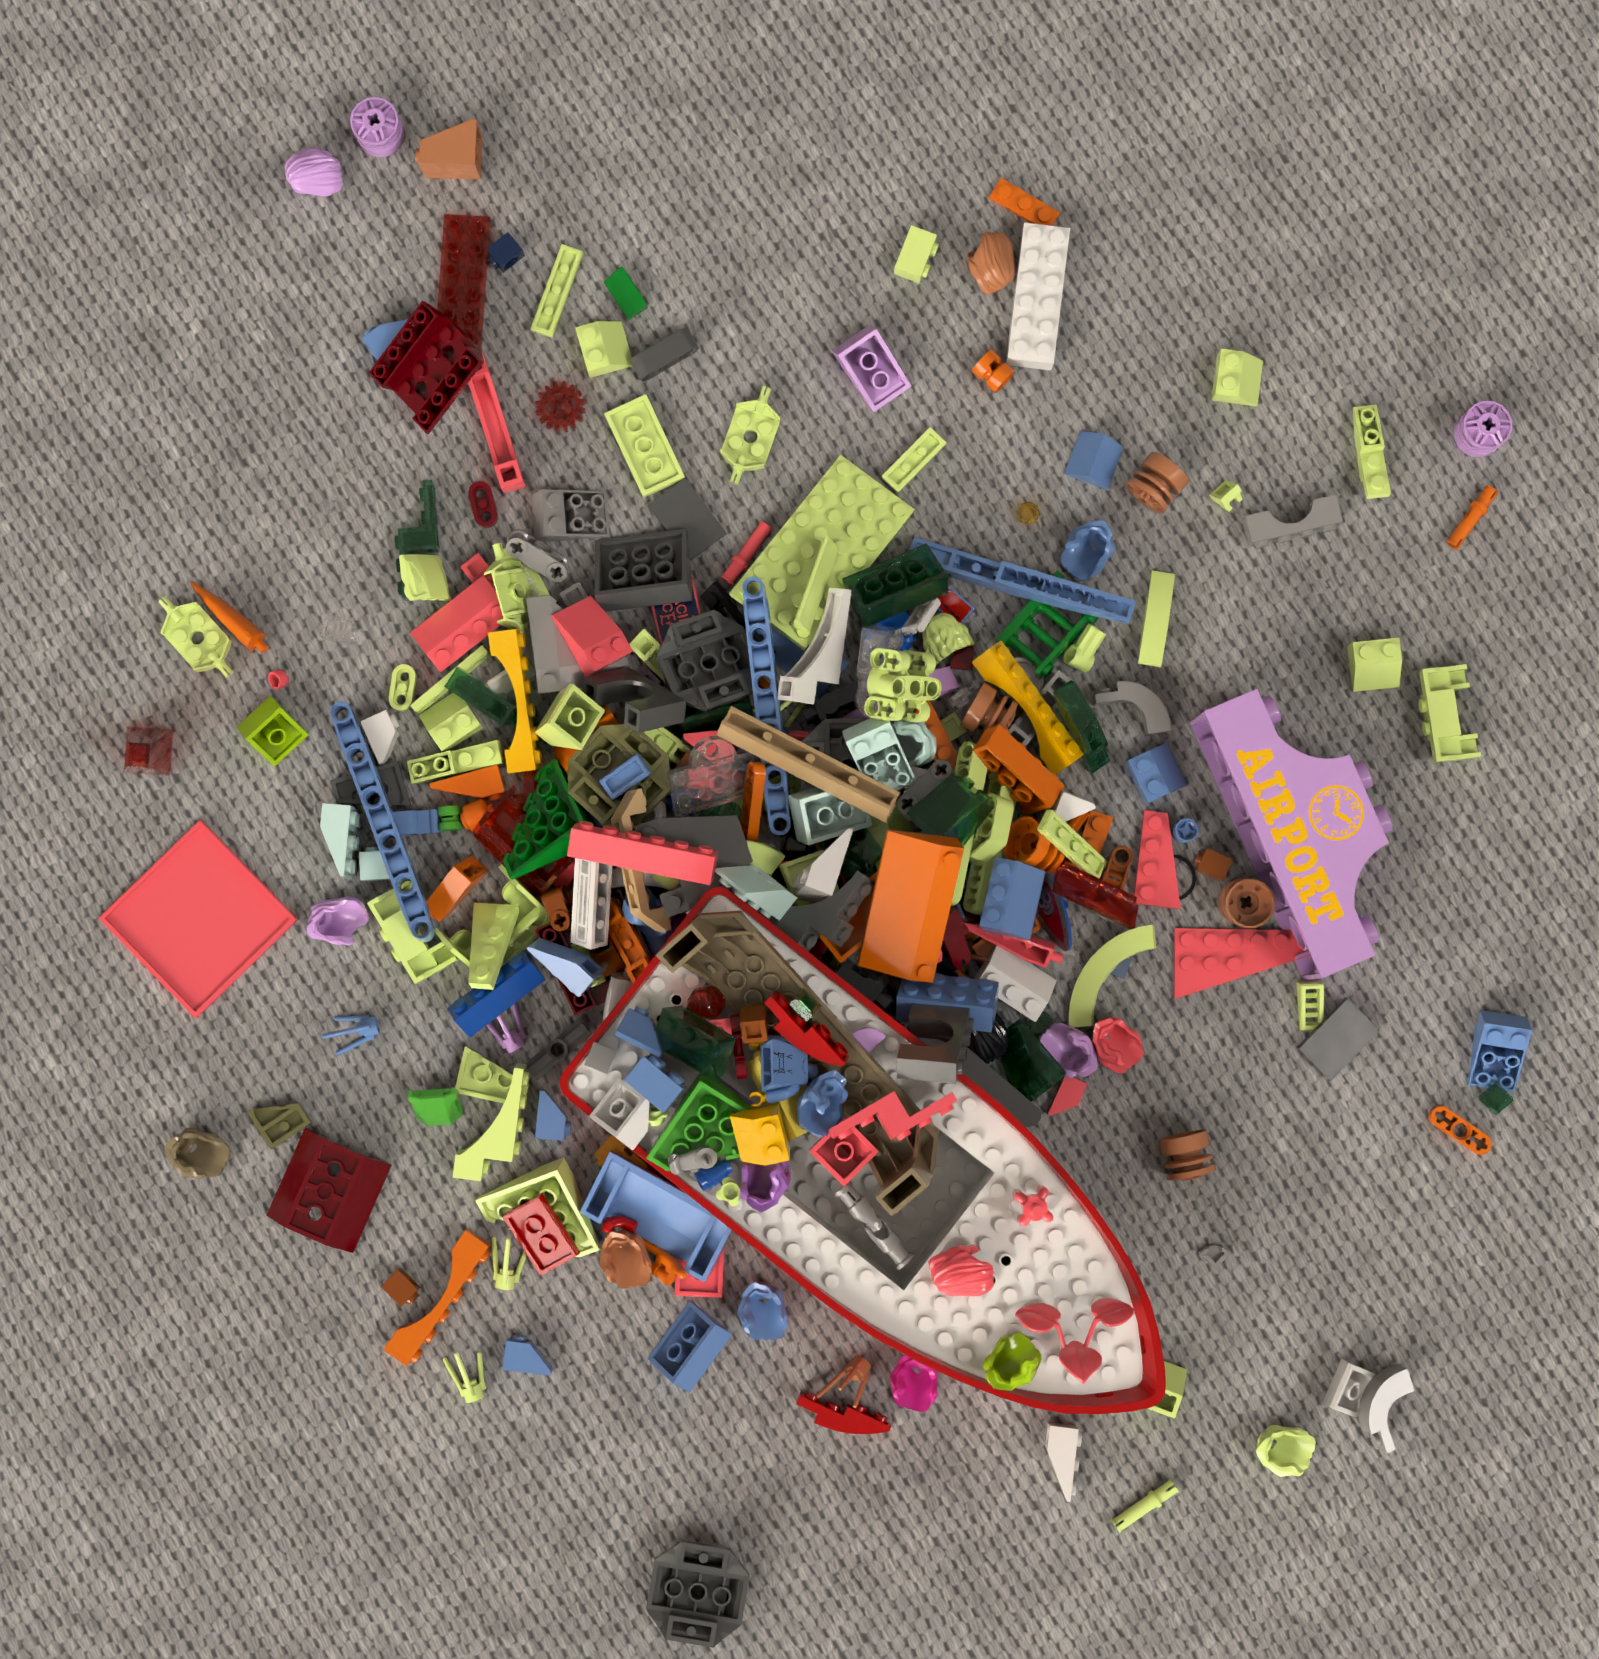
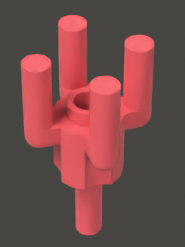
M1044 1185L1037 1187L1036 1194L1028 1196L1019 1189L1013 1191L1012 1196L1021 1204L1023 1214L1017 1216V1222L1021 1226H1027L1031 1219L1032 1221L1043 1219L1046 1222L1053 1220V1214L1048 1210V1205L1045 1201L1049 1195V1190Z

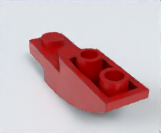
M776 990L768 996L764 1004L779 1019L774 1028L786 1040L818 1060L840 1067L846 1064L849 1058L846 1048L841 1043H836L833 1040L829 1029L825 1025L815 1021L808 1026L805 1017L801 1013L795 1012L790 1007L787 997L779 994Z
M806 1391L805 1394L800 1392L796 1400L797 1405L816 1413L814 1418L815 1424L831 1430L850 1434H878L888 1432L891 1429V1423L887 1422L889 1418L875 1412V1415H871L865 1412L867 1408L858 1404L857 1408H853V1405L847 1403L844 1412H842L839 1405L830 1401L827 1404L820 1402L816 1394Z

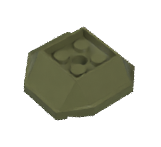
M624 724L600 726L589 737L583 749L577 750L568 760V793L603 826H612L611 818L626 792L617 799L611 800L599 780L634 755L640 754L652 772L650 776L630 789L642 788V792L647 800V812L630 815L634 826L639 825L671 791L669 755L644 732L638 733Z

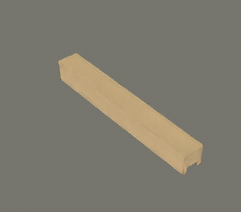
M733 706L730 707L728 714L722 720L716 733L718 737L885 823L896 806V800L900 792Z

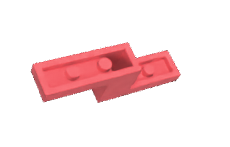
M895 1091L833 1126L828 1132L832 1139L839 1137L842 1140L854 1133L852 1131L853 1127L860 1124L863 1128L875 1121L873 1116L876 1115L890 1140L897 1137L898 1141L912 1134L909 1129L918 1125L921 1129L933 1121L931 1116L938 1112L943 1116L953 1110L952 1104L957 1099L953 1092L909 1117Z

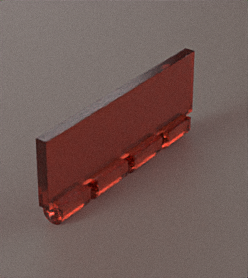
M1065 861L1056 869L1052 892L1130 930L1135 928L1139 905L1135 904L1136 896L1124 890L1119 892L1118 887L1104 880L1099 882L1098 877L1083 870L1079 873V868Z

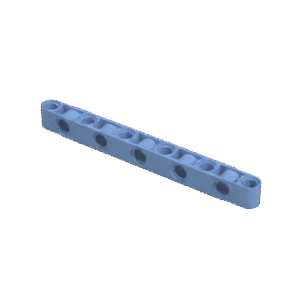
M749 577L744 581L742 589L756 719L766 724L772 723L776 726L777 730L783 732L780 700H777L778 682L766 587L761 579ZM758 582L760 584V591L754 595L750 594L748 591L749 584ZM757 629H763L766 633L765 639L761 642H756L753 637ZM763 676H768L771 680V685L768 689H761L759 687V680ZM760 758L766 770L764 795L769 827L774 834L783 835L792 828L791 809L788 795H790L788 772ZM774 770L779 771L782 776L778 784L772 783L769 779L770 773ZM779 817L784 818L787 822V827L784 831H779L775 828V820Z
M336 702L330 710L336 735L402 913L412 935L420 942H429L435 936V927L430 916V910L364 733L352 708L346 702ZM348 710V714L344 719H338L340 711ZM356 753H364L361 761L355 762L353 760ZM373 795H379L380 800L377 804H369V800ZM389 838H396V844L392 848L385 847V843ZM406 881H411L412 888L406 892L402 891V884ZM424 924L428 925V932L422 936L418 935V928Z

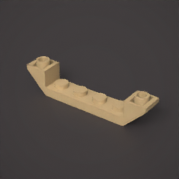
M642 788L629 790L624 795L611 818L612 827L617 828V831L624 833L635 831L630 815L647 812V800L642 792ZM621 867L630 913L655 931L671 930V917L667 918L664 907L649 909L650 899L644 886V872Z

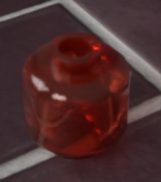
M716 986L694 989L687 1001L690 1013L698 1019L718 1017L724 1010L726 1003L724 994Z

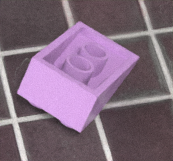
M868 325L832 350L839 364L873 412L911 387V384L878 330L871 325Z

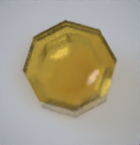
M1032 502L1021 504L1016 513L1018 521L1025 526L1035 524L1040 516L1038 506Z

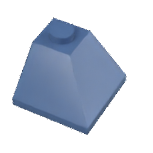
M636 1006L635 1010L629 1008L614 1035L657 1057H661L663 1049L653 1019L648 1017L649 1012Z

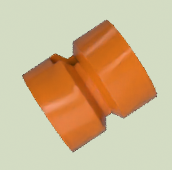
M990 349L976 363L971 372L980 380L985 379L986 386L994 393H997L1012 378L1015 370L1007 362L1001 363V357L993 349Z

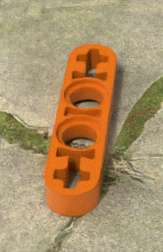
M750 761L747 765L740 821L746 840L758 842L766 776L765 765L762 761Z

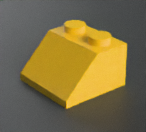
M779 1104L730 1114L741 1161L766 1166L790 1160V1147Z

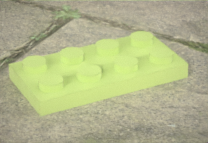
M646 394L604 413L643 498L685 478Z

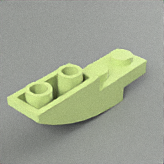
M1377 405L1353 407L1354 438L1360 482H1363L1366 499L1389 497L1391 490L1383 453L1385 445Z
M500 740L407 761L412 784L458 776L505 763Z

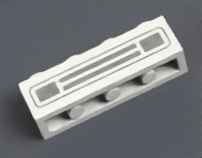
M575 858L571 943L588 949L608 945L612 865Z

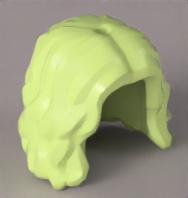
M939 613L933 616L922 632L924 651L935 657L936 665L951 653L975 644L974 639L968 632V628L948 613Z

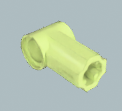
M1088 623L1076 644L1070 645L1066 649L1063 656L1064 663L1083 673L1088 672L1094 664V654L1105 638L1106 633Z

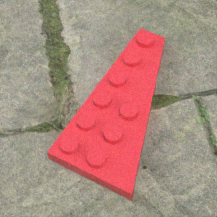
M1174 928V999L1295 961V956L1306 951L1299 946L1292 930Z

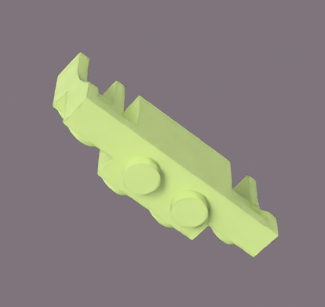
M1467 664L1427 668L1419 671L1423 694L1420 695L1421 699L1418 701V706L1424 716L1422 731L1424 736H1427V741H1430L1433 763L1481 757V752H1477L1475 740L1478 738V734L1461 735L1454 692L1470 687V684L1466 683L1464 671L1467 669Z
M404 882L401 890L404 892L409 891L412 888V882ZM394 888L367 903L382 928L379 930L385 942L390 941L394 948L391 950L392 955L397 962L401 961L414 984L422 982L458 961L457 956L443 942L429 948L426 942H420L412 935ZM418 929V935L422 936L421 932Z

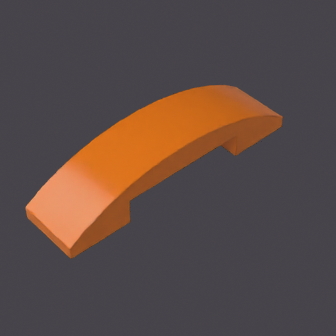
M610 897L608 933L627 966L625 971L632 983H634L650 963L651 958L634 926L624 918L621 907L613 897Z

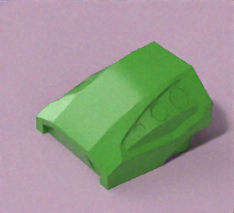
M456 1087L408 1091V1099L413 1106L415 1117L427 1126L452 1125L463 1115V1106Z

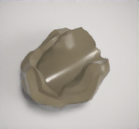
M186 1128L181 1134H176L164 1147V1152L176 1171L183 1177L201 1179L204 1176L217 1177L221 1175L231 1157L230 1147L219 1136L200 1131L196 1128ZM196 1144L198 1147L190 1153L193 1145Z

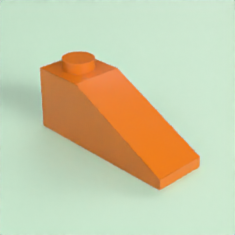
M497 764L429 783L430 788L435 791L488 799L489 802L503 799L502 795L507 794L501 769Z

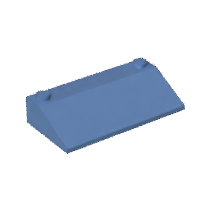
M613 1151L609 1152L579 1212L599 1224L606 1217L623 1215L637 1221L638 1226L634 1232L635 1234L687 1262L685 1267L687 1273L704 1283L713 1272L732 1232L729 1227L680 1188Z

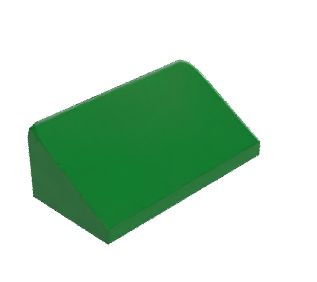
M623 267L618 268L604 281L607 289L628 320L648 308L647 303Z

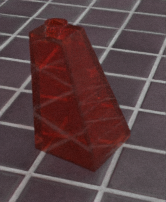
M127 726L123 773L170 776L174 730Z

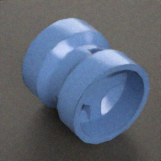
M1189 818L1176 822L1172 829L1174 839L1180 843L1194 840L1199 832L1197 823Z

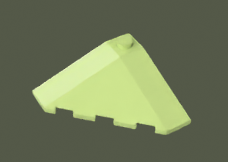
M564 1157L544 1164L475 1200L485 1220L495 1223L496 1219L504 1221L502 1216L508 1211L543 1193L580 1250V1254L576 1257L588 1255L599 1251L601 1248L590 1218L579 1213L584 1201L576 1179Z

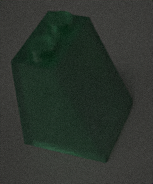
M952 774L910 808L906 814L926 834L957 838L964 847L995 807L988 801L990 797L984 791L977 790L974 787L975 782L966 775L961 777Z

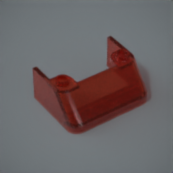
M514 786L486 811L473 829L475 838L503 866L505 854H511L515 842L511 839L517 823L522 824L524 822L520 818L522 814L520 803L516 799L511 798L516 791ZM565 856L517 879L533 895L540 897L574 863L575 858Z

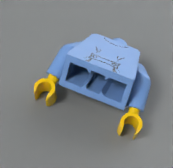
M768 1035V1041L748 1043L749 1049H760L761 1091L766 1092L764 1095L759 1092L750 1094L749 1098H760L758 1104L751 1105L753 1109L760 1108L763 1102L770 1104L787 1100L800 1091V1087L808 1083V1078L815 1079L817 1077L818 1067L816 1064L808 1063V1054L792 1045L782 1035Z

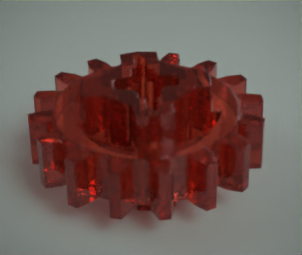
M565 381L562 382L561 386L553 382V388L551 389L547 385L544 386L546 393L539 392L538 395L541 400L535 401L536 406L540 407L535 411L538 416H541L539 419L541 424L547 422L546 428L548 430L554 426L556 433H559L560 428H564V431L568 432V426L570 425L574 429L577 428L575 421L582 422L583 419L580 414L586 413L585 408L581 407L586 404L585 400L579 399L582 396L581 391L574 392L575 386L573 384L567 388ZM572 398L576 402L575 410L573 409V407L570 406ZM564 403L565 409L560 408L557 410L556 405L561 406ZM546 404L551 408L549 416L546 414ZM563 418H569V419H567V420H565V421H559L560 419H563Z

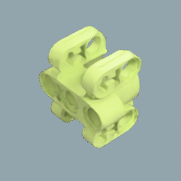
M875 648L870 655V663L873 668L867 680V691L870 697L867 698L864 705L866 715L870 718L887 721H927L930 716V707L926 701L937 699L942 690L940 681L929 677V674L933 673L936 667L935 657L925 652ZM883 653L884 662L881 665L879 662L880 655ZM919 661H924L925 666L919 665ZM877 701L878 711L875 713L874 704ZM888 707L892 708V712L887 711ZM914 708L918 709L919 713H913Z

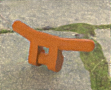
M642 1238L646 1250L656 1255L655 1262L652 1264V1275L660 1277V1281L666 1286L671 1285L675 1281L676 1274L680 1279L687 1277V1271L678 1260L664 1249Z

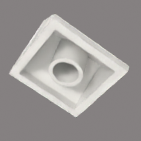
M1062 790L1054 805L1045 809L1044 814L1046 810H1053L1066 822L1096 807L1094 803L1087 799Z
M1341 1359L1323 1403L1334 1410L1357 1418L1362 1394L1376 1374Z

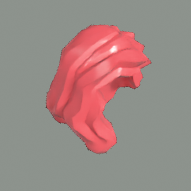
M1117 1017L1103 1018L1095 1023L1092 1043L1098 1060L1105 1068L1115 1073L1123 1074L1127 1072V1069L1140 1061L1144 1051L1138 1032L1126 1026L1124 1021Z
M964 1244L952 1247L928 1261L933 1283L941 1293L948 1296H981L992 1290L994 1286L993 1266L972 1256V1254L979 1252L977 1246L974 1244Z

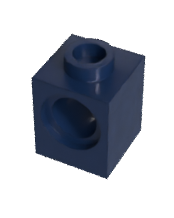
M509 232L487 248L490 256L487 260L495 270L500 268L503 273L525 256L523 249Z

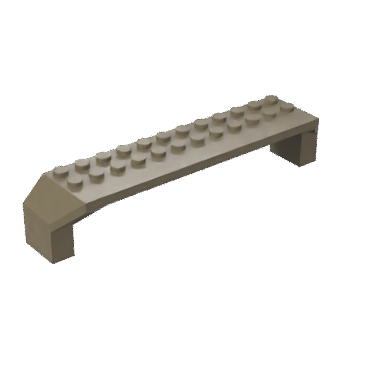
M742 911L701 913L656 954L657 958L672 974L682 966L702 977L734 1014L740 1015L742 1006L763 1005L768 996L776 990L779 994L787 997L790 1007L795 1012H799L805 1017L808 1026L815 1021L825 1025L829 1029L833 1040L836 1043H841L846 1048L849 1058L842 1067L823 1062L808 1055V1063L817 1065V1077L826 1072L836 1070L846 1079L847 1083L844 1089L847 1090L848 1097L842 1104V1112L846 1118L851 1117L895 1091L909 1117L921 1111ZM766 1006L769 1024L768 1035H781L774 1028L779 1019ZM808 1078V1083L806 1085L808 1086L810 1081L813 1079ZM874 1115L875 1121L863 1128L860 1124L855 1127L879 1150L868 1162L880 1185L875 1199L893 1216L929 1186L935 1171L939 1130L932 1122L921 1129L916 1125L909 1129L912 1134L898 1141L896 1137L890 1140L879 1119Z

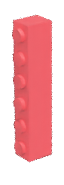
M580 821L571 828L567 856L710 885L714 880L718 851H713L712 847L706 845L693 847L689 846L688 842L681 840L669 842L665 841V838L653 835L649 838L641 836V833L637 831H627V833L617 831V828L612 826L599 828L594 827V824L591 822Z

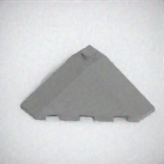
M550 595L526 597L538 694L562 691L570 683L578 688H582L584 674L551 617L563 609L556 604L557 600ZM626 656L594 674L629 667L628 657Z

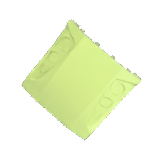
M399 555L401 579L405 584L404 592L409 601L420 599L450 601L452 599L449 595L447 578L440 556Z

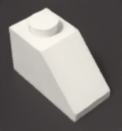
M384 710L360 721L380 765L388 763L399 735L397 727H400L395 714L391 715L390 712Z

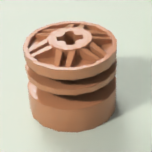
M1151 452L1141 464L1144 472L1135 471L1133 474L1134 478H1130L1127 481L1126 487L1140 503L1157 513L1163 514L1168 508L1167 505H1171L1174 501L1171 494L1179 495L1189 480L1186 474L1170 459L1157 452Z
M984 683L960 726L973 733L981 725L984 727L982 734L985 729L998 724L1008 730L1016 716L1018 702L1013 700L1009 708L1005 707L1004 704L1008 699L1007 695L999 703L994 701L997 690Z
M1237 877L1228 881L1222 887L1218 896V907L1222 916L1228 922L1243 928H1256L1264 925L1271 918L1275 909V898L1271 889L1265 883L1253 878ZM1241 897L1247 898L1248 906H1241Z
M1206 1129L1183 1132L1158 1139L1161 1155L1173 1157V1160L1163 1164L1166 1169L1175 1168V1170L1166 1173L1167 1180H1192L1216 1170L1214 1163H1203L1213 1159V1154H1201V1149L1210 1146Z

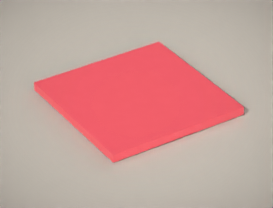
M201 819L99 917L103 924L194 1018H198L298 920Z

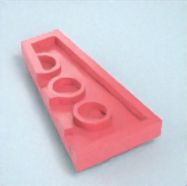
M1144 810L1133 904L1181 909L1168 813Z

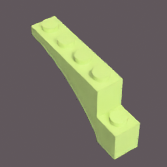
M517 1063L514 1067L509 1092L494 1122L470 1146L465 1149H459L455 1154L453 1178L481 1181L484 1174L488 1175L490 1160L487 1159L512 1162L516 1155L519 1156L521 1141H517L518 1132H522L524 1126V1118H520L521 1109H525L527 1095H523L524 1086H528L530 1072L526 1071L527 1064Z

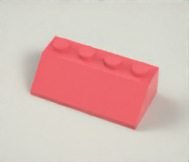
M482 575L409 632L440 672L488 636L489 632H493L500 626L497 621L503 619L496 590Z

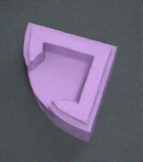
M864 1028L852 1033L868 1052L886 1037L879 1030Z

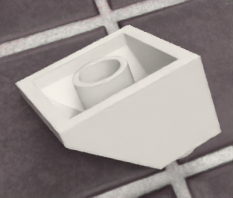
M619 1077L589 1117L631 1150H634L648 1132L650 1102Z

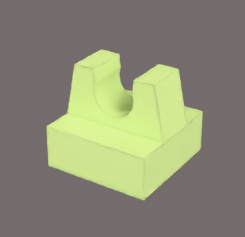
M1225 480L1209 495L1214 502L1218 503L1228 512L1233 509L1230 506V501L1234 499L1240 503L1243 500L1240 494L1242 490L1239 485Z

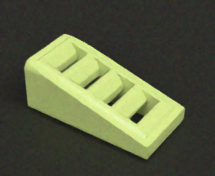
M1297 980L1299 1029L1314 1030L1324 1020V983L1321 980ZM1306 989H1316V992L1306 993ZM1306 998H1316V1002H1306ZM1306 1008H1317V1012H1306ZM1317 1017L1318 1021L1305 1022V1018Z

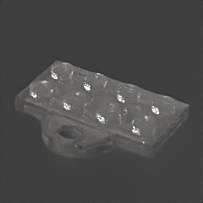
M710 736L700 740L690 753L689 765L667 771L674 814L676 816H684L742 799L744 796L747 765L750 761H761L760 758L744 749L735 751L728 741L718 736ZM715 744V752L706 754L708 746Z

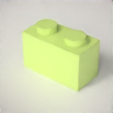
M911 225L896 262L894 274L920 284L922 277L926 278L931 265L927 263L930 256L935 257L939 244L936 243L937 235Z

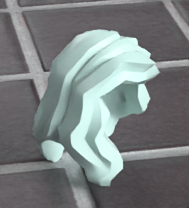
M899 720L892 724L909 765L922 767L934 759L937 751L936 738L927 728L925 722Z

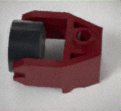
M953 906L950 907L942 941V961L937 963V969L943 972L961 969L966 964H969L971 957L964 936L969 933V929L965 925L958 909Z

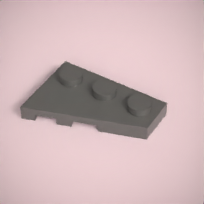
M399 761L377 766L376 768L390 805L412 806ZM351 774L330 780L337 804H362ZM373 795L369 800V804H377L380 796Z

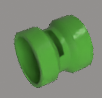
M461 806L438 807V815L441 817L439 831L463 829L459 817L462 812Z

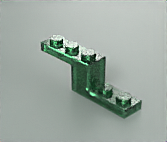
M423 480V488H419L420 501L424 502V510L421 511L422 525L425 524L426 526L398 528V535L394 537L396 550L399 549V555L440 553L435 484L432 480ZM399 558L396 559L397 572H401ZM401 579V581H398V594L402 595L405 601H409L404 592L405 584Z
M456 667L444 687L501 726L509 725L516 730V700L504 692H495L462 668ZM535 714V717H532L533 726L538 728L543 718ZM541 737L536 741V744L546 751H549L552 747Z

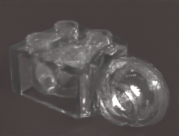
M880 625L862 627L856 673L859 683L855 695V704L858 711L865 717H868L864 710L865 701L869 696L867 680L873 668L870 663V655L875 648L901 649L904 636L901 635L900 628ZM880 655L879 658L881 665L884 662V655ZM878 702L874 706L875 713L878 711Z

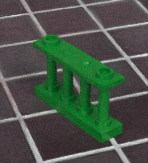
M1058 570L1052 575L1065 579L1064 575ZM1030 600L996 638V643L1002 641L1006 647L1015 648L1037 666L1035 676L1040 680L1043 675L1047 677L1055 667L1053 664L1082 633L1088 623L1093 625L1099 617L1083 614L1082 619L1076 625H1073L1050 605ZM1038 612H1044L1068 632L1067 636L1060 643L1034 623L1035 620L1033 618ZM1023 629L1032 632L1053 650L1045 660L1018 640V635Z

